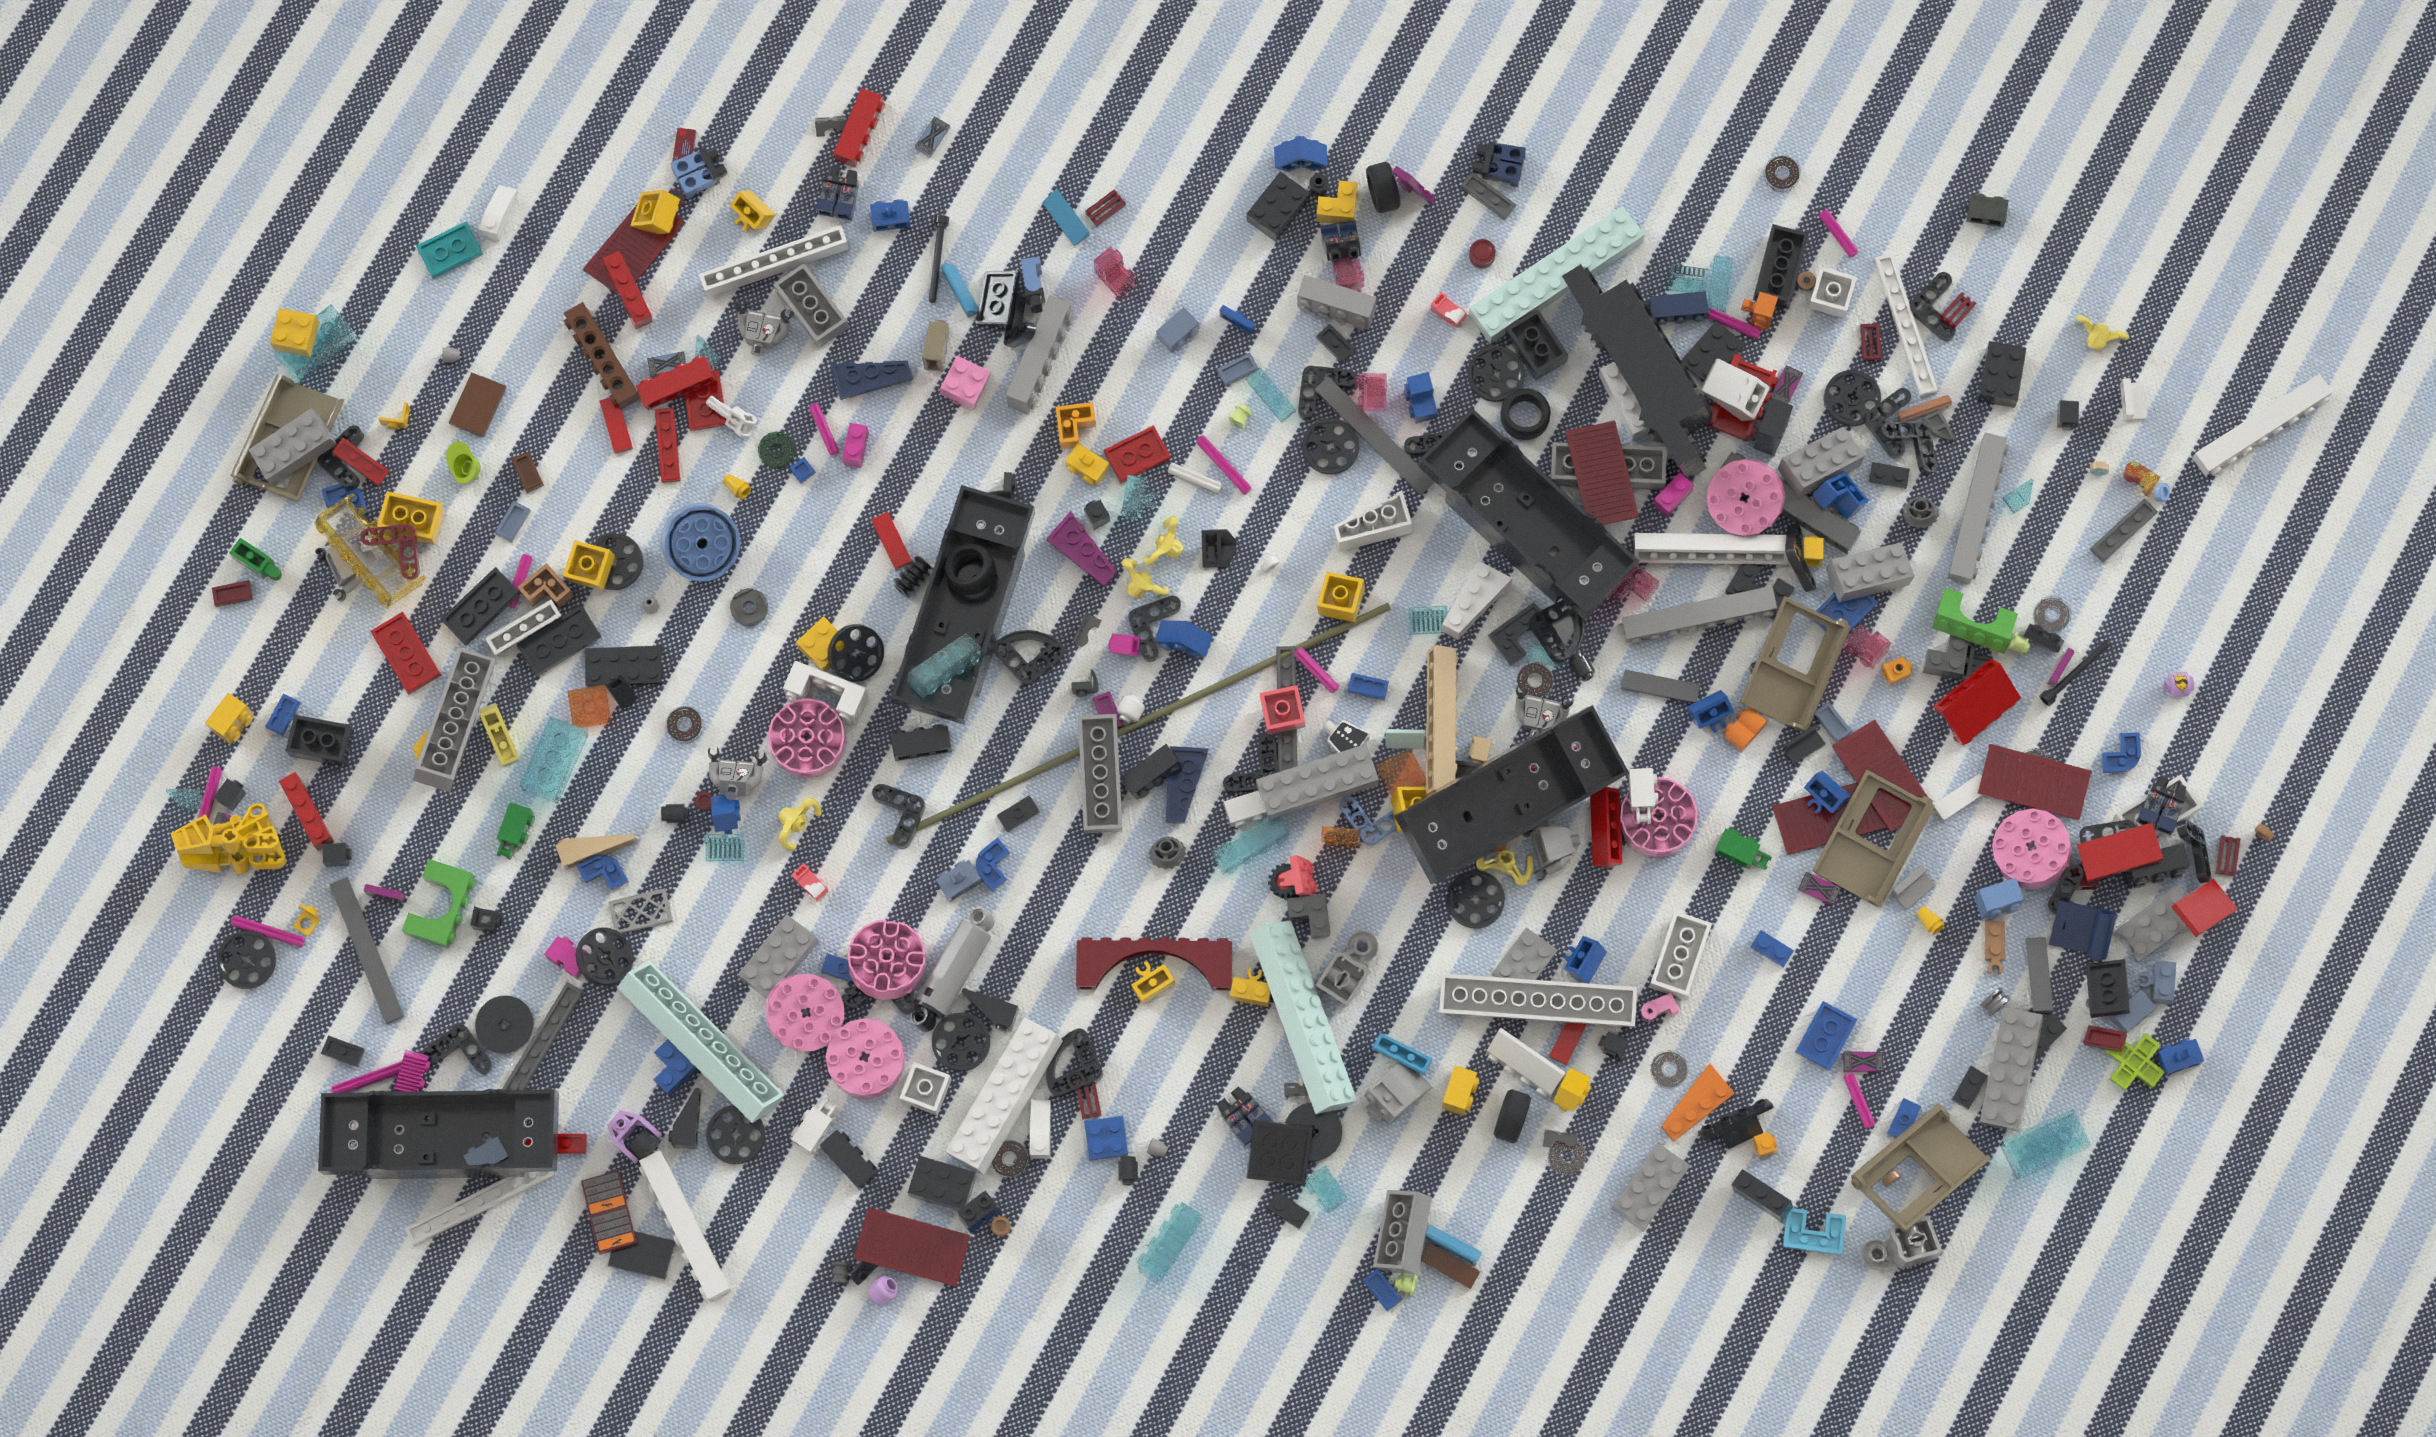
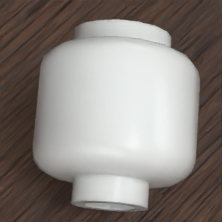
M1133 694L1124 696L1116 709L1120 715L1119 719L1127 724L1130 721L1137 722L1145 710L1144 701Z

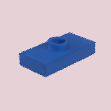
M1222 305L1219 310L1220 317L1252 335L1255 330V323L1245 318L1246 316L1242 312H1235Z
M1351 673L1347 693L1385 701L1389 681Z
M283 693L265 727L284 736L301 702Z
M827 953L821 973L854 983L849 974L848 960Z
M1903 1098L1887 1134L1897 1138L1914 1123L1921 1106Z
M1376 1269L1363 1280L1364 1284L1387 1312L1403 1300L1379 1269Z

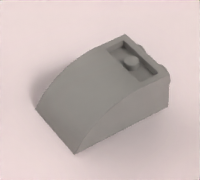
M1398 1063L1367 1089L1364 1095L1369 1102L1365 1107L1368 1110L1367 1114L1369 1116L1373 1115L1372 1119L1379 1122L1384 1118L1392 1124L1433 1087L1420 1073Z

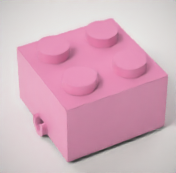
M956 356L940 387V394L953 400L952 402L956 405L962 404L974 410L990 379L991 372Z

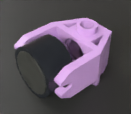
M620 1110L607 1124L614 1145L635 1164L639 1160L651 1155L660 1143L658 1138L662 1134L641 1115ZM638 1126L646 1127L647 1129L635 1138L627 1150L624 1141Z

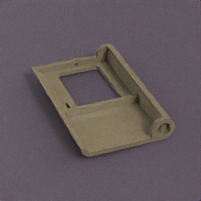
M276 374L230 475L233 478L232 481L239 485L245 483L299 502L319 456L295 471L286 488H280L255 479L254 476L258 465L248 449L311 408L320 415L330 432L344 403V399H337L298 385L290 378Z
M1784 596L1740 703L1798 731L1805 732L1808 730L1851 629L1848 625L1849 622L1842 618L1833 620ZM1795 613L1804 615L1826 627L1825 634L1808 674H1803L1777 661V655Z
M1866 770L1816 862L1813 872L1868 903L1881 907L1935 808V805L1932 804L1933 800L1926 796L1922 798L1916 797ZM1879 788L1911 804V810L1889 850L1880 848L1860 837L1855 832Z
M1940 1104L1932 1107L1851 1175L1853 1187L1857 1190L1860 1189L1904 1232L1992 1159L1990 1156L1983 1154L1949 1121V1113ZM1907 1157H1911L1935 1180V1183L1904 1210L1896 1213L1872 1190V1187Z

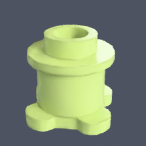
M1244 404L1236 405L1234 413L1232 415L1229 414L1228 420L1244 429L1246 427V420L1252 416L1250 408Z
M2015 632L2006 650H2014L2021 656L2022 653H2027L2030 643H2028V638L2024 639Z
M1401 1273V1277H1396L1394 1288L1398 1289V1293L1402 1291L1413 1296L1417 1276L1414 1275V1278L1403 1276V1273Z

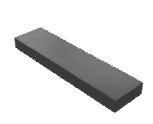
M2144 498L2090 548V551L2104 563L2150 521L2158 511Z
M1626 669L1624 670L1621 685L1623 690L1688 703L1697 702L1700 684Z
M2046 937L2026 938L2033 1013H2053Z

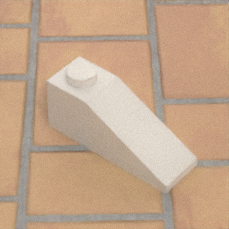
M502 185L498 186L484 212L479 227L482 237L500 242L517 193L516 189Z
M1031 1100V1159H1050V1100Z

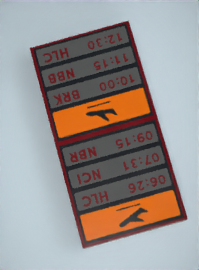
M617 1170L581 1180L599 1255L637 1245L620 1171Z

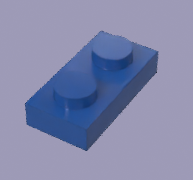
M1760 930L1750 948L1784 968L1794 952L1793 949Z

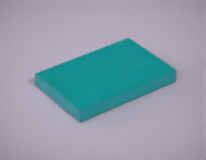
M467 221L416 245L432 279L483 255Z

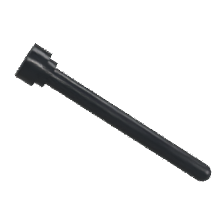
M935 215L934 218L937 233L929 293L930 303H935L937 298L944 229L949 226L950 219L945 215Z
M2105 640L2054 688L2043 691L2039 695L2041 701L2050 707L2056 701L2057 694L2107 650L2111 642Z

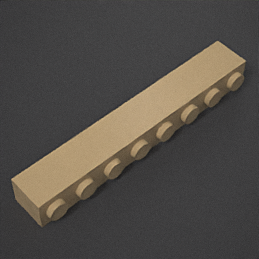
M1434 645L1427 651L1426 795L1454 780L1457 772V764L1455 763L1457 746L1455 745V739L1457 736L1456 718L1458 715L1456 709L1458 698L1456 691L1458 680L1456 665L1458 663V656L1456 655V648Z

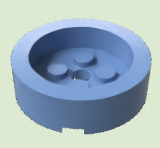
M691 503L677 509L667 519L661 533V549L667 563L681 576L693 581H710L725 574L732 564L735 563L740 550V536L734 521L721 509L707 503ZM701 538H705L707 541L704 548H698L696 544Z

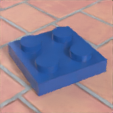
M1123 1116L1084 1121L1089 1161L1128 1156Z

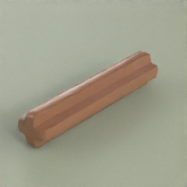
M1945 395L1899 411L1897 413L1898 420L1900 422L1908 421L1951 406L1952 401L1949 395Z

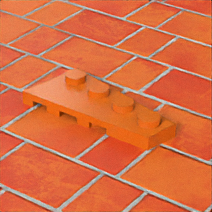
M1709 1063L1661 1128L1673 1142L1733 1096V1090Z

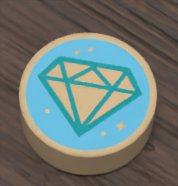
M2102 461L2093 462L2090 464V473L2098 476L2106 475L2109 473V465Z

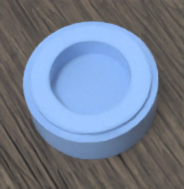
M2157 483L2154 487V498L2157 502H2166L2170 495L2169 486L2166 483Z

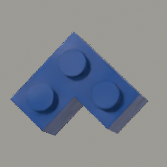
M1296 136L1293 140L1283 141L1280 145L1274 147L1275 168L1286 172L1300 167L1313 171L1328 166L1327 145L1319 143L1318 140L1307 139L1305 136Z
M1429 372L1407 377L1406 384H1404L1405 400L1409 401L1411 407H1408L1410 418H1414L1415 424L1437 419L1438 411L1433 397L1434 389Z
M1846 472L1825 481L1812 494L1823 509L1835 505L1838 512L1845 519L1856 515L1869 502Z
M1161 620L1155 642L1160 644L1164 650L1172 651V649H1176L1178 651H1185L1188 657L1197 659L1198 657L1207 656L1213 635L1188 621Z
M667 1039L654 1052L667 1067L653 1080L670 1097L697 1071V1068Z

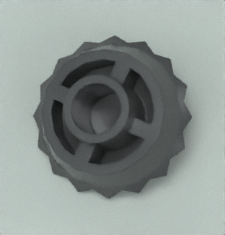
M1916 497L1904 505L1902 517L1910 526H1915L1917 529L1920 527L1926 528L1937 522L1939 510L1936 504L1928 498Z
M1163 837L1151 846V851L1149 852L1150 860L1158 868L1165 870L1168 868L1173 869L1184 861V856L1187 855L1185 852L1186 847L1178 839Z

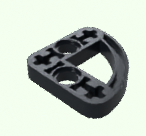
M1564 600L1535 613L1529 620L1531 630L1549 658L1557 664L1565 662L1574 654L1580 646L1584 635L1583 618L1572 608L1562 611L1565 606H1569ZM1549 611L1556 612L1558 618H1551V616L1549 615ZM1571 617L1574 634L1572 642L1567 648L1553 625ZM1543 618L1545 619L1541 624H1540V623L1537 624V623L1535 622L1536 620H1537V621H1540V620H1542ZM1544 635H1551L1553 642H1548Z
M1021 630L1009 633L997 640L994 648L996 656L1018 681L1025 686L1035 683L1065 656L1064 647L1060 642L1048 634L1034 630ZM1021 640H1035L1047 644L1048 647L1027 663L1011 643ZM999 645H1006V651L1009 654L1007 658L1003 651L998 652ZM1054 648L1056 650L1060 649V655H1053L1051 657L1053 662L1050 663V660L1045 655L1048 654L1050 657L1053 654ZM1012 658H1018L1020 665L1012 667L1009 662ZM1039 660L1047 662V666L1044 669H1039L1036 666ZM1022 668L1026 674L1031 673L1030 680H1023L1024 675L1020 671Z
M1075 1029L1061 1038L1063 1042L1046 1069L1048 1088L1054 1097L1066 1096L1087 1085L1089 1086L1100 1081L1103 1077L1102 1067L1091 1040L1084 1029ZM1080 1033L1081 1036L1085 1035V1037H1083L1082 1040L1085 1045L1089 1043V1046H1083L1078 1050V1048L1081 1047V1044L1078 1040L1075 1039L1077 1038V1034ZM1072 1043L1082 1068L1055 1079L1058 1059L1065 1048ZM1086 1050L1092 1052V1058L1089 1060L1082 1059V1053ZM1093 1068L1096 1071L1099 1070V1072H1097V1077H1093V1075L1087 1076L1089 1081L1085 1082V1077L1082 1074L1083 1072H1085V1074L1088 1075L1092 1073L1091 1069ZM1077 1075L1081 1077L1082 1081L1079 1085L1075 1086L1071 1084V1079ZM1067 1079V1083L1070 1086V1089H1067V1086H1064L1061 1088V1092L1059 1093L1056 1090L1053 1091V1089L1056 1088V1084L1063 1086L1066 1084L1064 1080Z

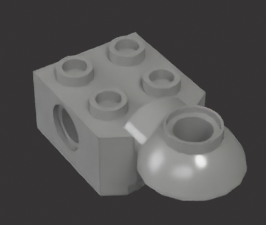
M1367 931L1353 933L1347 941V952H1336L1315 986L1344 1005L1349 1006L1369 975L1364 963L1372 960L1378 952L1376 937ZM1360 941H1364L1368 945L1365 952H1359L1357 949V944Z
M1928 1215L1922 1217L1906 1232L1893 1225L1887 1232L1886 1241L1879 1239L1867 1241L1862 1247L1861 1258L1868 1268L1876 1271L1887 1268L1892 1262L1900 1269L1935 1260L1943 1251ZM1872 1253H1877L1880 1259L1873 1258Z

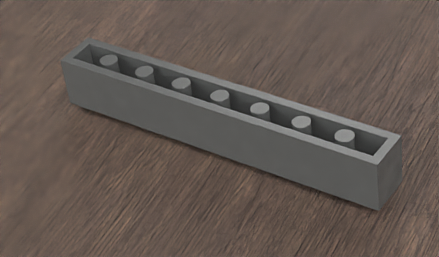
M1731 451L1721 468L1732 461L1746 458L1740 453L1735 454ZM1783 483L1786 498L1781 514L1791 521L1798 523L1817 537L1823 538L1824 541L1843 553L1848 554L1860 536L1861 531L1859 527L1854 523H1847L1842 520L1843 518L1839 514L1823 509L1818 503L1811 501L1808 495L1798 498L1789 484Z

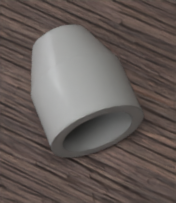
M442 347L443 363H452L460 360V350L452 347Z
M647 597L642 603L646 613L654 614L658 611L659 604L654 597Z
M1152 1138L1147 1153L1164 1157L1168 1147L1163 1142Z

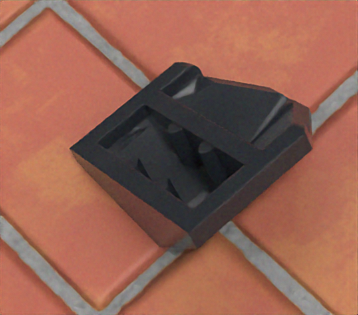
M1228 529L1201 530L1203 568L1229 567L1237 552L1236 539Z

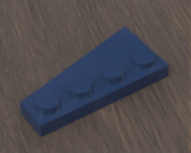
M908 360L883 361V363L865 362L859 364L830 363L840 400L913 380Z
M1170 746L1184 766L1180 768L1176 775L1168 777L1166 823L1185 824L1209 748Z

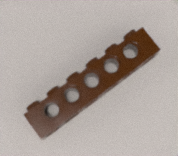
M581 302L564 312L566 319L563 321L568 330L572 329L575 334L572 336L577 345L581 344L583 346L582 353L586 360L591 359L593 363L591 368L595 375L600 374L602 378L600 383L605 391L609 389L611 392L609 397L614 406L618 404L620 409H623L641 399L585 304ZM586 324L585 328L578 329L579 325ZM595 339L593 344H587L588 340ZM604 354L602 359H596L597 355ZM608 369L614 370L611 374H605ZM617 384L623 385L621 389H614Z

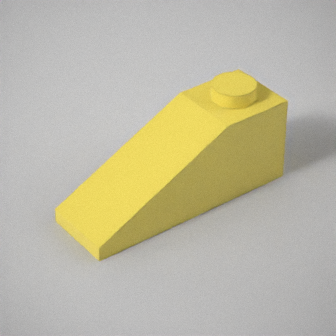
M496 703L479 709V715L501 765L503 766L520 759Z

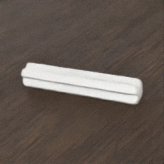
M1171 463L1168 468V473L1215 493H1218L1221 489L1222 484L1175 463Z

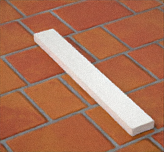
M1893 253L1875 257L1874 262L1919 397L1937 393L1938 388L1910 309Z
M553 1171L524 1172V1177H506L404 1229L412 1246H416L554 1177L555 1174Z

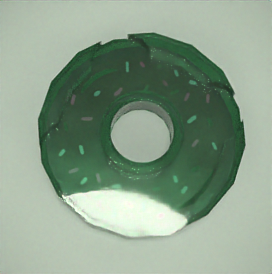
M775 431L768 433L761 439L758 446V454L760 460L767 467L772 469L785 468L795 458V444L789 435ZM780 446L782 451L779 454H773L772 448Z

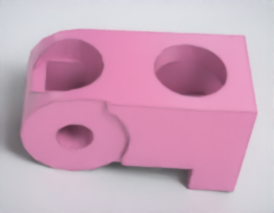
M1672 993L1644 1004L1641 1009L1642 1019L1646 1022H1653L1657 1016L1670 1012L1671 1016L1678 1014L1679 1009Z

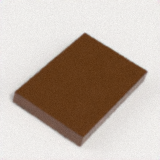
M471 372L449 420V424L484 437L507 388L506 385Z

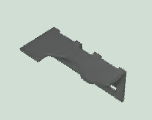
M847 115L834 116L832 118H815L816 136H825V131L830 128L843 131L847 123Z
M1086 611L1080 628H1078L1075 635L1074 643L1081 647L1086 645L1089 641V630L1093 627L1099 628L1102 620L1089 616Z
M1284 1083L1285 1097L1309 1096L1304 1083L1303 1086H1299L1298 1083Z
M1545 1129L1543 1147L1551 1148L1552 1143L1556 1141H1562L1567 1146H1573L1577 1144L1578 1134Z

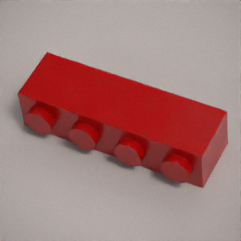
M861 88L834 150L835 160L856 167L857 163L862 161L864 155L862 151L865 146H868L871 139V130H875L878 123V114L882 113L885 107L882 95Z
M620 251L602 258L603 266L635 330L652 323V315Z
M698 356L693 358L692 362L679 364L669 372H660L653 379L642 380L639 385H636L643 406L650 410L713 383L717 379L710 361L705 356Z
M294 772L279 780L283 791L317 851L323 849V844L334 843L332 835L299 775Z
M1604 787L1590 796L1592 862L1595 867L1611 868L1623 864L1620 789Z

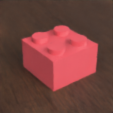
M1297 685L1260 693L1268 735L1305 727Z

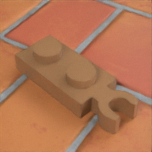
M1985 921V960H1990L1987 972L1991 974L1992 967L1996 966L1998 974H2001L2003 966L2000 961L2005 960V921Z

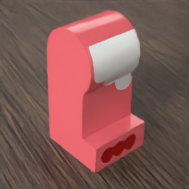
M1440 292L1431 303L1430 310L1456 328L1468 316L1462 308L1449 300L1443 292Z
M805 863L792 874L793 879L816 901L828 892L825 885L810 871Z

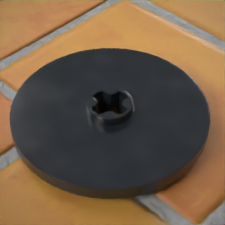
M506 995L494 997L487 1001L480 1008L475 1020V1030L478 1039L486 1048L496 1053H511L522 1048L530 1039L534 1027L533 1016L528 1006L520 999ZM503 1020H506V1022L509 1023V1025L506 1026V1029H503L502 1026H499L503 1023Z
M1305 1103L1295 1108L1287 1117L1285 1123L1315 1127V1130H1319L1315 1137H1311L1308 1161L1326 1159L1339 1147L1342 1139V1125L1334 1111L1315 1114L1312 1103Z

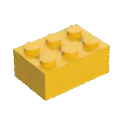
M387 491L377 527L410 525L416 530L417 541L436 545L445 508L442 503ZM407 528L406 532L399 533L398 529H396L398 536L404 535L408 538V535L412 533ZM386 530L384 532V534L393 536V532L391 530Z

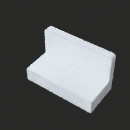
M2130 378L2123 379L2120 384L2124 421L2146 419L2143 383H2131Z

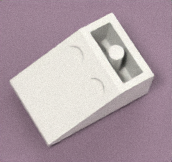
M1716 359L1700 391L1741 421L1755 419L1770 387L1757 377L1720 359Z

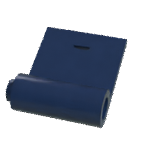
M2059 900L2049 945L2086 952L2091 957V960L2102 962L2108 956L2117 914L2106 909Z

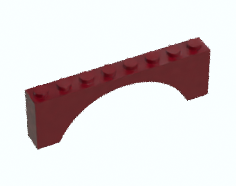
M1083 937L1081 940H1077V990H1096L1103 978L1114 967L1130 958L1146 954H1163L1179 958L1195 967L1205 977L1213 991H1231L1232 941H1228L1227 938H1218L1217 941H1209L1208 938H1198L1197 941H1190L1189 938H1178V941H1170V938H1159V941H1151V938L1145 937L1139 938V940H1131L1128 937L1120 938V940H1112L1109 937L1093 940L1091 937Z

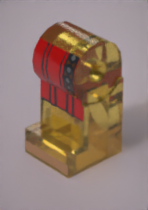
M2137 462L2128 463L2123 472V476L2128 482H2134L2144 488L2142 494L2147 497L2152 493L2155 485L2161 478Z

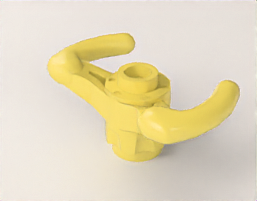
M2082 315L2076 316V321L2084 324L2089 333L2087 339V346L2101 351L2109 340L2116 338L2129 339L2128 333L2120 330L2109 331V326L2099 322L2096 326L2087 317Z
M1170 516L1163 522V526L1168 527V531L1157 537L1155 544H1157L1156 549L1158 550L1154 551L1150 557L1144 556V564L1151 565L1162 555L1176 559L1181 554L1184 546L1175 538V527L1178 523L1176 516Z
M1130 558L1122 560V565L1128 570L1131 578L1126 591L1135 599L1142 598L1146 592H1155L1160 596H1167L1169 594L1167 586L1161 588L1158 585H1153L1152 577L1147 572H1136L1134 567L1137 566V561Z
M808 797L796 809L785 807L780 811L778 818L784 827L778 838L783 848L796 850V844L787 841L788 836L793 831L799 832L805 828L806 817L804 815L811 806H813L816 816L821 815V806L818 801Z
M1502 850L1500 854H1497L1496 858L1484 861V857L1478 859L1476 867L1484 872L1495 869L1511 875L1517 885L1523 886L1528 882L1533 873L1534 859L1531 855L1527 856V867L1524 875L1520 874L1515 865L1514 853L1507 850Z

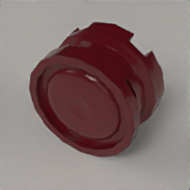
M1479 239L1473 242L1469 251V259L1472 265L1481 269L1491 266L1495 260V246L1486 239Z

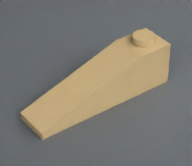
M631 834L565 838L560 840L559 844L555 846L565 870H568L595 855H606L638 841L635 835Z

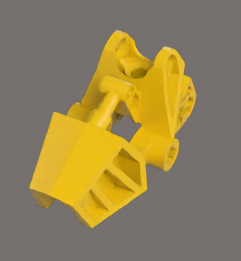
M259 803L251 805L242 820L238 815H233L230 817L229 822L211 825L207 816L203 815L170 833L184 868L221 873L222 866L232 865L236 874H245L249 871L250 865L254 869H280L286 864V857L274 826L268 820L269 815L266 808ZM257 808L262 809L261 814H259V815H253V814H252V812H253L254 809H257ZM255 857H263L260 862H253Z

